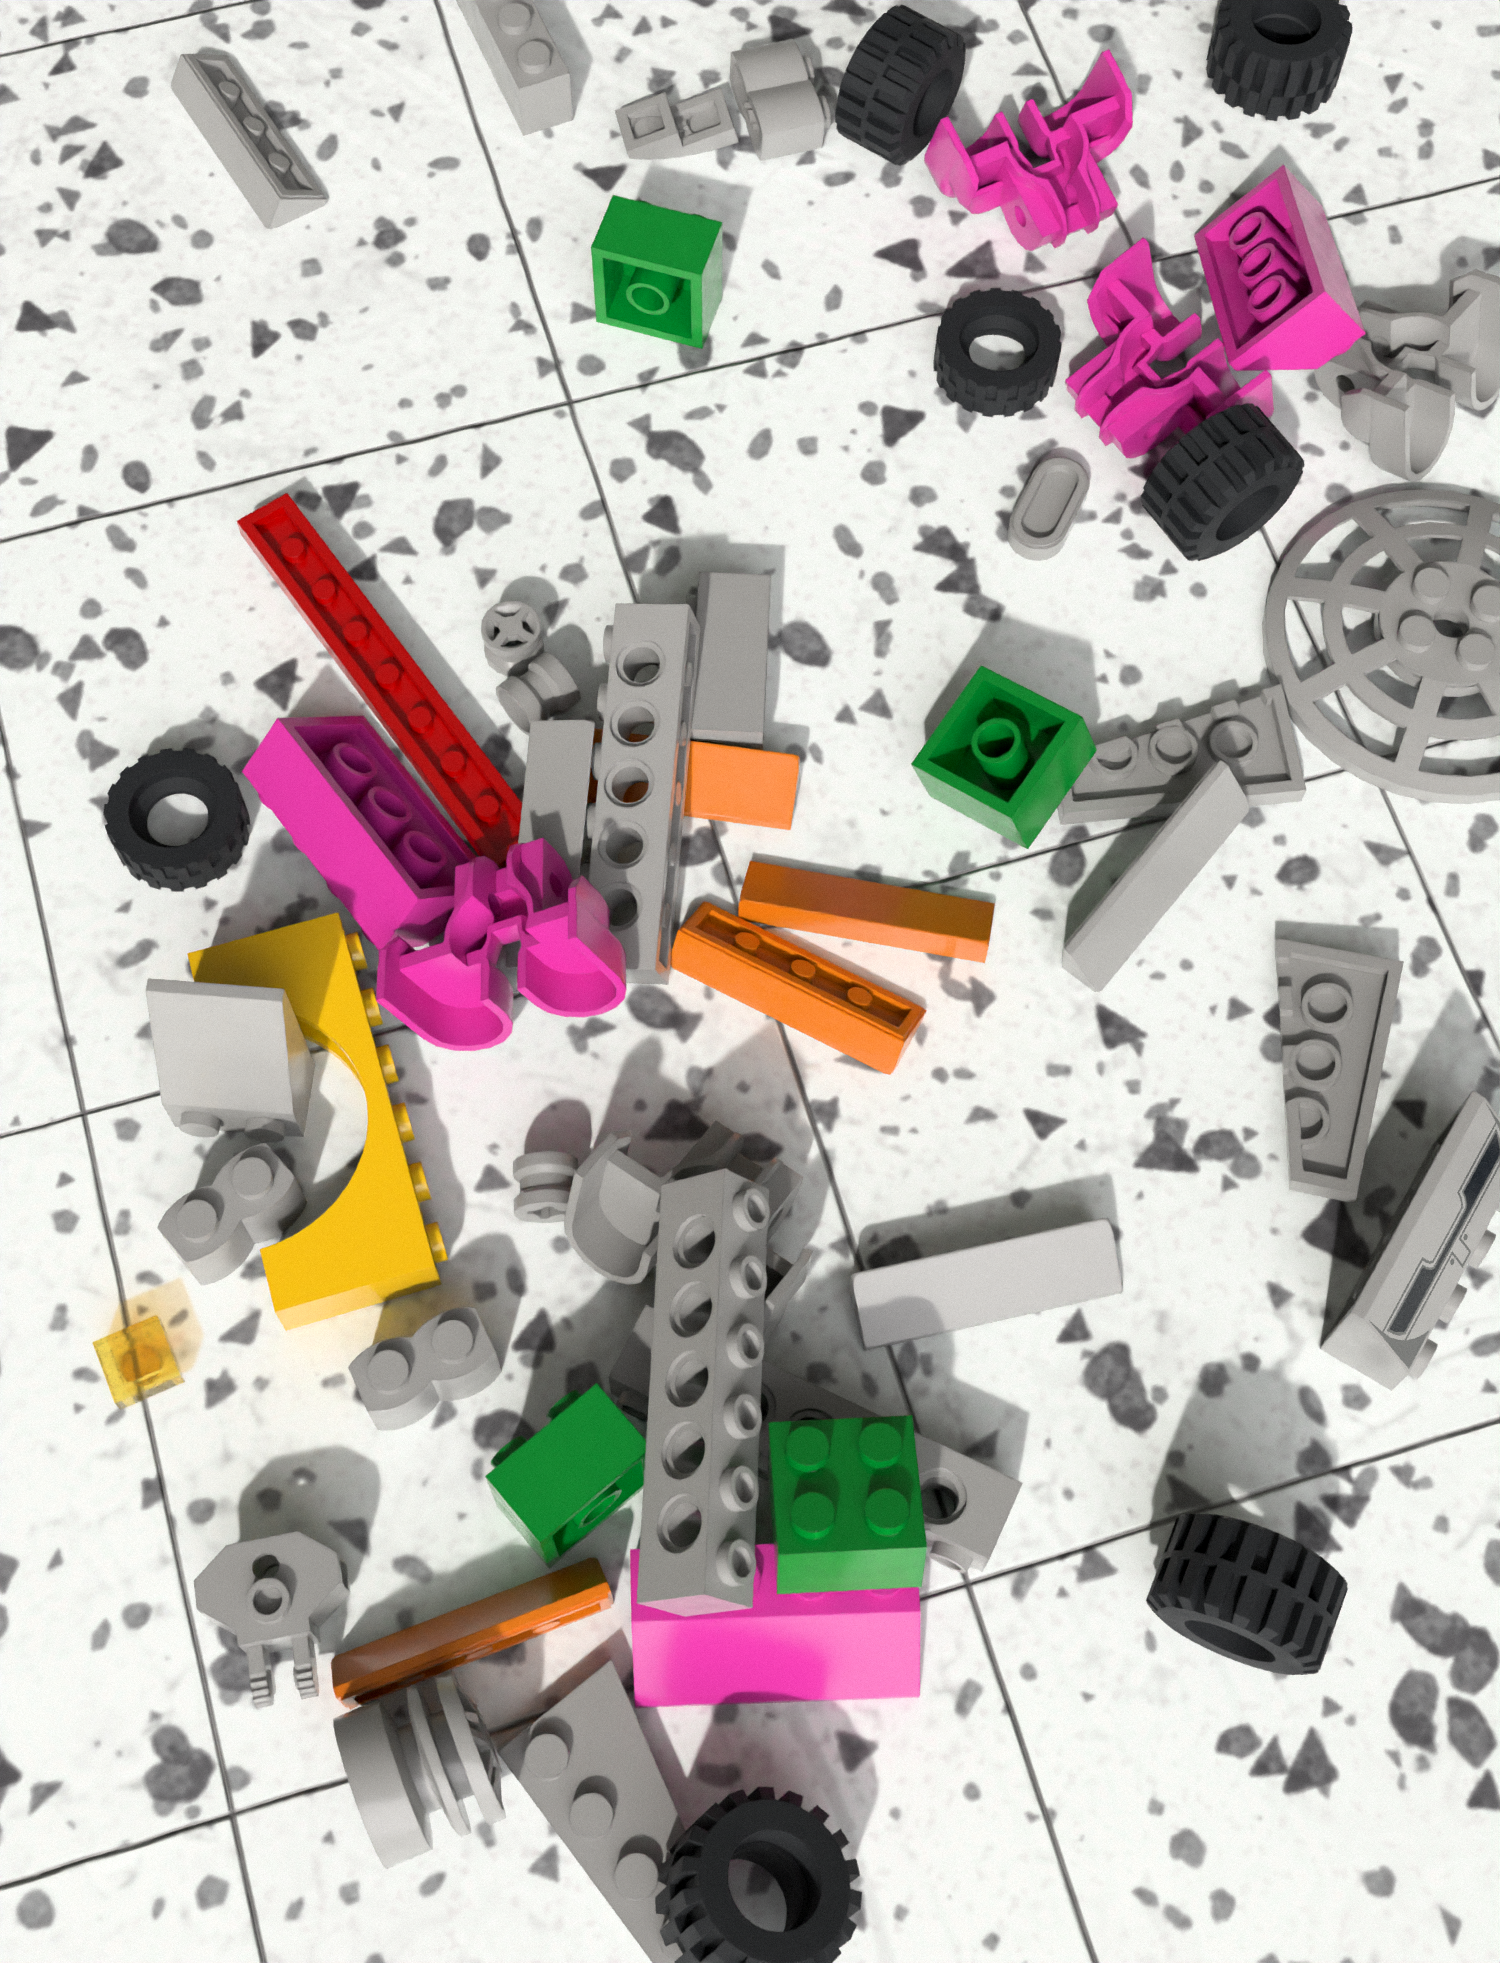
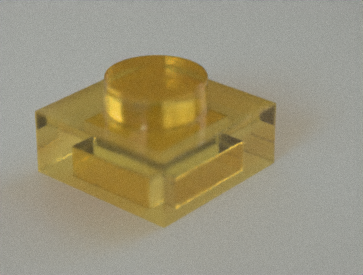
M158 1315L92 1342L114 1403L120 1410L185 1382L164 1324Z

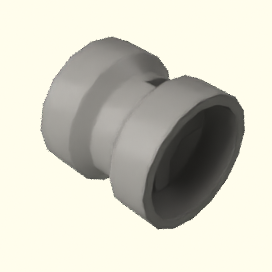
M548 652L542 653L531 661L528 665V672L521 677L511 676L496 687V695L503 709L513 723L526 735L530 733L531 721H546L555 711L566 712L581 700L579 689L571 674L555 656Z

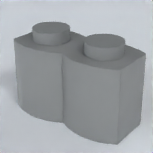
M793 39L732 51L730 58V84L738 109L745 119L752 146L759 160L763 161L822 148L824 129L830 128L831 116L826 97L824 95L818 96L815 91L814 70L809 55H801Z
M263 1143L249 1147L230 1159L219 1171L212 1185L193 1190L177 1200L163 1215L157 1228L175 1255L199 1284L203 1286L217 1282L233 1273L247 1259L254 1244L268 1241L286 1231L300 1217L307 1201L295 1176L268 1144Z
M472 1307L452 1309L431 1318L416 1331L413 1337H397L376 1343L360 1353L348 1366L368 1414L377 1430L381 1431L401 1429L416 1423L428 1415L437 1406L439 1401H455L473 1396L492 1384L502 1372L494 1346L476 1308Z

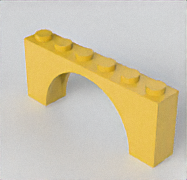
M337 912L187 953L194 982L285 989L304 1038L337 1057L353 1073L365 1092L368 1112L366 1141L356 1171L338 1199L309 1226L285 1240L260 1249L274 1310L285 1330L301 1327L442 1285L436 1263L447 1261L448 1256L438 1221L427 1225L424 1222L420 1202L431 1200V1194L421 1161L409 1164L403 1143L415 1140L405 1102L392 1105L387 1085L399 1082L389 1044L377 1047L371 1027L382 1025L383 1020L373 987L364 990L360 988L356 971L366 969L368 966L358 931L345 934L339 913Z

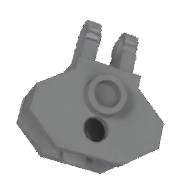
M299 1531L226 1545L194 1580L196 1607L208 1620L237 1636L238 1646L247 1653L251 1693L256 1709L274 1705L276 1684L271 1668L270 1653L292 1649L294 1682L301 1699L319 1696L314 1644L321 1643L319 1628L351 1594L346 1563L340 1560L337 1552ZM279 1566L278 1572L274 1577L265 1578L269 1569Z

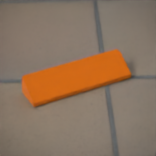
M594 728L593 746L595 743H602L603 729ZM631 733L629 742H641L650 735ZM690 741L684 816L791 830L799 779L800 757L794 754ZM590 767L587 803H596L598 780H594ZM639 782L631 785L624 794L623 802L633 803L643 798L648 790L649 783Z
M750 861L740 894L738 917L749 922L985 963L995 903Z
M704 901L680 927L671 952L670 966L673 969L888 1075L893 1073L927 1011L923 1007L707 901Z
M595 1557L588 1558L335 1656L331 1661V1672L336 1699L346 1708L352 1709L430 1679L450 1669L453 1670L610 1609L611 1605L614 1604L599 1560Z

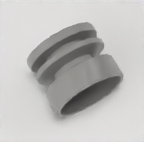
M452 1669L434 1676L443 1709L433 1714L420 1686L414 1684L407 1687V1705L411 1723L402 1727H397L390 1712L379 1699L333 1718L338 1749L356 1805L374 1850L386 1869L433 1850V1835L429 1814L441 1808L450 1825L460 1837L472 1833L463 1799L475 1795L488 1825L506 1818L501 1793L502 1770L478 1705L473 1702L460 1686Z

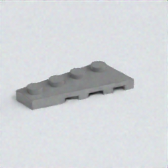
M1282 684L1264 689L1259 697L1238 704L1234 699L1213 706L1210 713L1181 722L1179 718L1158 724L1155 731L1132 739L1125 735L1095 745L1096 753L1057 809L1060 825L1173 814L1212 765L1220 760L1231 769L1249 802V806L1302 801L1306 792V785Z
M1276 938L1275 958L1289 1190L1356 1203L1404 961Z
M611 1659L497 1753L652 1963H675L674 1961L682 1956L683 1953L676 1942L665 1947L660 1930L669 1923V1918L665 1914H656L655 1897L666 1887V1885L657 1881L661 1865L672 1855L669 1849L685 1832V1828Z

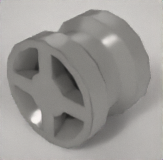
M504 601L491 607L482 619L481 634L484 641L485 657L489 666L497 673L510 677L522 676L528 672L529 663L544 653L541 621L537 612L530 605L520 601ZM518 640L523 642L515 646H506L507 642Z
M554 1151L534 1152L517 1157L513 1161V1176L520 1183V1194L514 1199L515 1217L520 1220L536 1223L564 1221L574 1172L578 1169V1159L571 1154Z

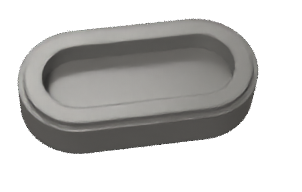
M1053 457L1044 460L1035 468L1010 517L1007 532L1011 548L1021 557L1034 561L1047 560L1057 555L1063 548L1086 502L1090 486L1089 475L1080 463L1066 457Z

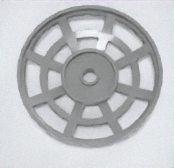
M1413 489L1378 494L1352 502L1325 516L1300 537L1283 559L1270 587L1262 621L1263 655L1272 686L1282 684L1289 716L1304 737L1329 760L1360 780L1397 795L1427 802L1473 804L1500 800V772L1462 776L1436 774L1419 770L1429 737L1443 740L1470 741L1500 735V582L1488 573L1480 570L1485 548L1500 555V537L1489 533L1491 521L1500 524V504L1481 497L1443 490ZM1417 506L1448 508L1466 512L1468 516L1465 526L1454 523L1426 522L1394 528L1378 511ZM1353 519L1371 537V539L1362 543L1347 556L1336 570L1332 581L1295 577L1306 555L1317 541L1332 529ZM1445 538L1460 540L1461 544L1456 562L1436 561L1424 563L1407 541ZM1382 551L1386 553L1402 573L1393 580L1386 592L1350 584L1360 568ZM1287 599L1324 603L1322 610L1323 638L1328 656L1333 665L1303 682L1300 681L1293 667L1286 641L1285 609ZM1343 607L1376 613L1374 619V638L1376 643L1351 654L1343 631ZM1437 620L1452 621L1460 627L1463 636L1457 638L1444 636L1435 628L1434 622ZM1387 665L1400 679L1418 689L1413 707L1404 706L1386 695L1367 678L1366 674ZM1346 685L1353 695L1371 711L1392 724L1404 728L1405 732L1395 762L1376 755L1350 739L1324 716L1315 702ZM1481 692L1493 714L1490 717L1468 720L1447 719L1436 716L1442 696L1462 697Z

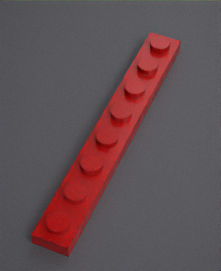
M286 493L237 520L242 537L478 855L486 856L493 860L500 869L505 868L509 846L518 844L522 802L289 494Z

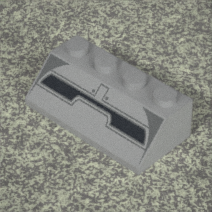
M1472 1091L1436 1137L1320 1348L1391 1391L1408 1375L1419 1379L1438 1346L1437 1343L1428 1339L1436 1322L1440 1319L1448 1323L1466 1295L1467 1288L1458 1284L1467 1264L1475 1269L1479 1267L1496 1238V1234L1487 1230V1227L1495 1212L1498 1211L1500 1213V1117L1484 1096Z

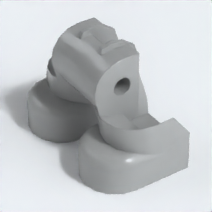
M1475 269L1451 279L1449 284V307L1443 316L1424 312L1401 313L1365 300L1357 309L1366 334L1356 340L1345 353L1333 357L1319 369H1314L1316 383L1323 395L1333 405L1341 409L1343 426L1356 439L1369 443L1371 460L1380 469L1410 482L1421 480L1438 462L1448 443L1453 428L1455 402L1479 411L1486 409L1500 394V277ZM1410 368L1435 372L1436 384L1421 379L1415 380L1408 376L1406 372Z
M715 1121L681 1162L669 1170L662 1178L628 1157V1149L632 1137L630 1130L613 1132L607 1136L603 1143L598 1145L574 1172L564 1217L565 1234L572 1248L596 1272L614 1282L627 1285L641 1283L657 1264L661 1185L725 1168L768 1188V1205L770 1210L767 1228L768 1243L791 1208L799 1191L803 1176L784 1165L783 1161L776 1157L764 1169L740 1154L744 1146L745 1137L737 1132H733L718 1121ZM767 1248L764 1342L781 1322L789 1300L805 1282L813 1250L803 1249L800 1257L793 1265Z

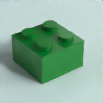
M613 195L591 246L596 322L703 349L722 300V222L708 219L698 214H688L652 205L642 200H632Z
M981 665L911 765L930 797L1020 846L1029 849L1097 749L1082 716Z
M597 1383L583 1395L576 1389L561 1398L546 1415L549 1423L528 1441L521 1435L507 1443L492 1458L490 1464L494 1469L485 1476L497 1507L549 1569L643 1489L646 1440Z
M912 1415L769 1422L768 1474L777 1594L922 1587L927 1542Z

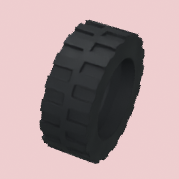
M990 288L989 291L982 292L977 290L970 292V295L963 299L961 297L953 302L952 308L949 311L946 310L942 315L941 324L937 330L933 367L934 372L937 371L936 381L939 387L944 388L947 392L946 396L953 403L956 401L962 405V409L971 413L973 411L982 413V416L993 417V415L1009 417L1014 416L1016 412H1026L1032 409L1036 402H1042L1048 395L1049 387H1053L1061 353L1060 327L1055 324L1054 315L1050 310H1045L1040 305L1041 302L1034 297H1026L1022 295V292L1013 289L1012 291H1004L1001 288ZM1000 335L1019 342L1024 348L1025 358L1018 368L1005 371L991 370L973 362L970 357L969 348L971 343L978 337Z
M172 748L160 750V753L151 756L147 754L137 759L138 762L129 768L127 766L119 774L120 778L117 783H112L107 793L109 800L108 804H104L103 815L107 821V825H105L107 835L123 866H127L133 877L138 881L141 879L146 881L149 887L160 890L162 887L169 888L172 892H184L185 888L195 887V889L207 886L206 883L215 878L219 880L227 874L226 870L233 863L237 864L242 857L241 851L243 846L248 844L250 834L247 825H250V817L238 783L235 782L232 772L225 765H219L216 758L207 753L205 755L196 753L195 749L183 748V751H173ZM174 794H188L201 800L208 810V822L202 834L192 842L180 846L164 845L156 841L150 835L147 828V819L151 809L165 797Z

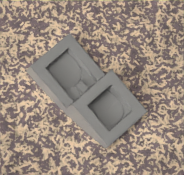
M722 88L670 106L666 92L615 110L629 159L648 160L684 157L720 149L739 142Z

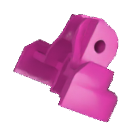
M1109 49L1101 53L1078 94L1057 111L1043 117L1033 99L1025 102L1017 122L1035 154L1042 158H1049L1050 162L1033 168L1020 152L1018 140L1003 112L995 114L986 132L966 149L949 117L940 120L924 155V163L938 189L949 198H957L958 202L971 214L984 213L1000 206L1012 235L1025 250L1034 251L1050 243L1054 248H1058L1065 243L1068 235L1082 229L1087 234H1090L1098 228L1099 222L1109 218L1118 207V203L1097 163L1119 147L1133 126L1132 92L1126 84L1125 78Z
M1144 237L1102 269L1087 299L1092 322L1107 348L1068 377L1065 383L1067 391L1075 399L1074 410L1081 419L1089 415L1100 428L1099 438L1105 446L1113 442L1126 458H1136L1158 446L1177 427L1186 434L1207 418L1232 406L1253 403L1268 418L1273 415L1271 374L1264 370L1241 388L1227 366L1224 343L1219 338L1191 358L1185 368L1164 379H1161L1150 367L1154 360L1170 361L1201 338L1202 329L1200 317L1196 313L1180 323L1163 301L1154 280L1149 243Z
M540 838L525 844L519 843L509 846L505 868L500 869L493 860L486 856L475 857L468 863L456 866L454 910L447 922L444 942L416 951L398 935L380 949L376 1001L421 1038L437 1047L454 1051L488 1049L504 1042L511 1035L513 1027V986L505 974L496 967L503 945L519 940L521 942V948L518 952L517 990L540 1009L563 1017L584 1018L600 1015L616 1008L625 999L626 953L620 941L609 931V908L600 892L583 875L573 880L560 854L544 838Z

